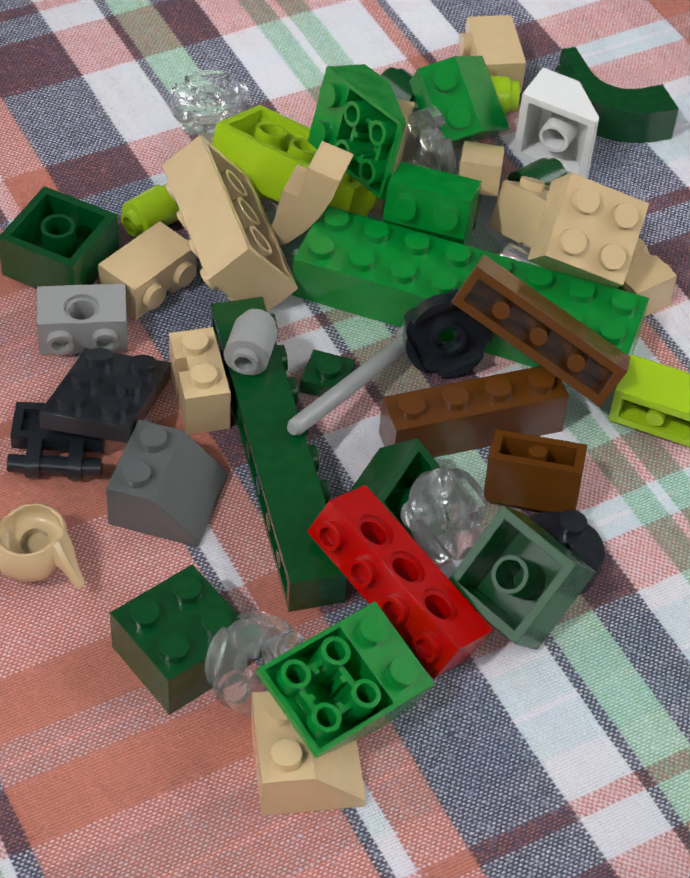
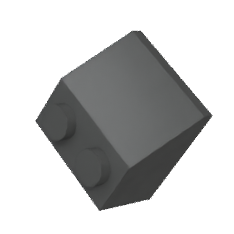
M138 420L106 488L108 523L117 527L199 547L227 480L228 471L183 430Z

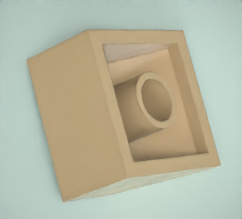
M252 692L251 731L261 816L365 807L366 798L357 740L315 759L270 692Z

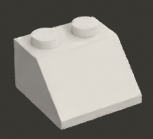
M546 68L541 69L522 93L513 151L514 156L529 162H534L540 158H556L562 163L567 174L574 173L588 179L599 116L579 81Z

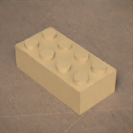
M201 135L162 165L168 183L165 185L166 189L179 207V211L176 213L177 217L188 230L191 237L188 240V245L201 262L203 268L200 269V275L212 290L220 289L227 295L230 301L263 297L268 312L298 289L249 175Z

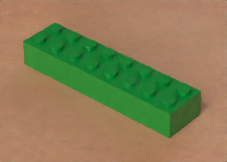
M327 206L321 217L311 226L293 259V277L298 289L292 293V296L401 327L404 325L403 318L408 310L415 308L429 297L459 289L484 254L628 356L635 351L649 301L648 297L331 206ZM456 329L442 331L437 339L443 337L445 341H451L454 339L453 332ZM494 332L491 344L488 340V344L483 350L484 353L531 367L541 366Z

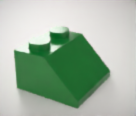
M454 56L420 67L409 81L436 155L464 145V141L476 142L510 129L483 56Z
M400 162L388 181L382 221L470 246L482 181Z

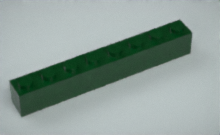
M263 297L211 304V327L214 329L231 392L230 404L288 612L343 603L346 597V585L350 581L307 532L330 501V493L327 481L325 479L319 480L317 476V471H319L318 452L315 444L308 445L306 437H308L309 429L301 435H291L287 430L288 421L302 410L297 411L296 403H298V390L295 378L287 377L286 375L288 358L284 344L277 345V342H275L268 366L260 374L245 375L234 371L224 359V350L234 322L240 315L250 309H260L267 312ZM270 313V315H271V316L274 318V320H275L276 328H277V331H278V325H277L276 316H275L274 313Z

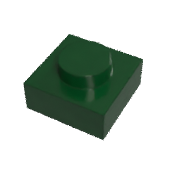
M313 349L300 380V392L320 397L355 370L356 360Z

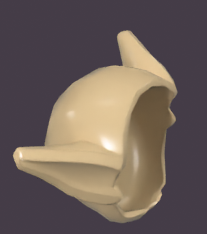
M42 503L25 504L14 509L0 521V571L3 575L20 582H37L46 580L60 568L76 588L83 587L85 580L79 569L75 550L67 533L66 522L62 514L55 508Z

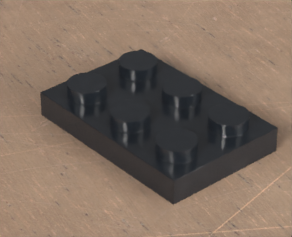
M85 348L40 410V428L128 443L138 420L144 421L169 381L171 362L156 360L149 355L130 356L113 353L106 348Z

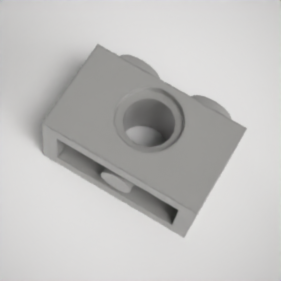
M125 283L37 286V333L40 355L83 353L85 348H106L112 352H128Z

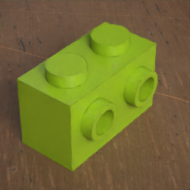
M631 354L628 371L615 389L608 420L690 447V373Z

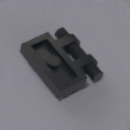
M16 402L10 434L11 447L27 449L26 455L8 454L7 472L25 473L26 478H41L42 474L67 475L68 480L80 481L83 480V476L101 477L102 458H85V452L104 453L106 439L40 428L39 412L46 403ZM44 450L69 451L68 457L43 456Z

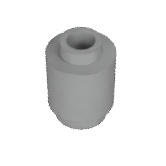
M250 309L235 320L224 350V359L230 368L244 375L260 374L267 368L278 336L274 318L266 311Z

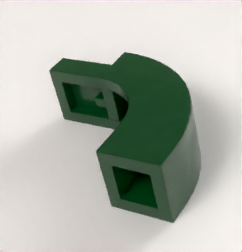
M576 47L561 49L559 66H556L555 72L575 79L582 85L599 116L597 136L627 143H650L672 139L679 108L663 84L638 89H626L609 85L598 79L591 72Z

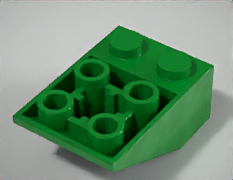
M365 64L326 66L308 142L316 149L324 141L354 154L346 173L380 200L386 198L388 181L393 174L407 124L390 82Z
M376 602L369 604L260 666L255 671L315 759L378 730L409 711L435 684Z

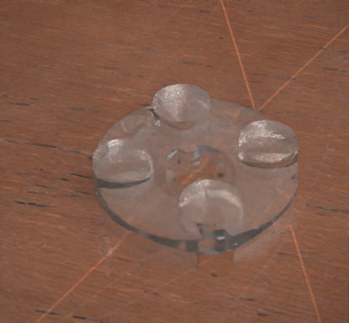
M219 70L195 71L185 76L184 83L178 87L177 83L173 86L171 90V110L175 119L181 123V128L185 133L190 135L200 134L201 132L214 133L216 123L249 109V90L240 79L239 85L229 80V73Z
M431 106L408 114V126L412 136L416 137L418 149L413 150L412 153L414 165L457 175L451 138L445 139L439 130V127L446 125L438 108Z
M442 467L422 473L412 485L409 500L403 504L401 509L404 525L411 529L417 544L437 564L464 559L488 527V523L482 524L481 509L487 507L484 493L477 481L468 472L460 468L448 469ZM446 506H449L450 512L448 515L450 523L448 522L445 514Z
M257 611L243 613L237 616L240 620L235 621L229 628L222 627L213 637L205 661V673L208 683L214 686L215 693L218 696L216 698L225 707L247 716H251L252 692L268 691L258 675H253V671L247 668L249 658L256 659L259 651H261L264 665L305 641L302 635L295 632L286 621Z

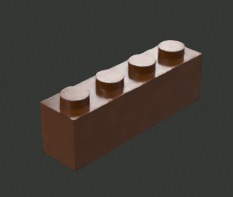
M484 254L451 301L452 304L599 407L602 406L628 371L630 356Z
M537 366L382 397L379 434L384 447L418 438L432 457L435 458L489 447L492 444L495 429L535 436L562 432L569 394L561 379L544 367Z

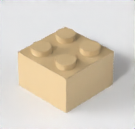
M574 173L554 179L527 261L550 270L609 287L623 286L649 203Z

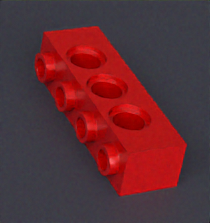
M366 485L330 500L307 530L309 535L369 604L373 602L378 604L414 656L433 679L469 659L493 631L489 624Z

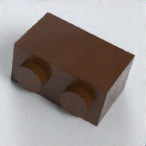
M495 429L488 456L483 500L506 506H518L546 512L562 513L565 510H576L588 445Z

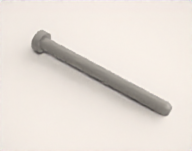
M404 325L397 330L395 340L291 418L287 425L288 432L291 435H301L406 353L402 339Z

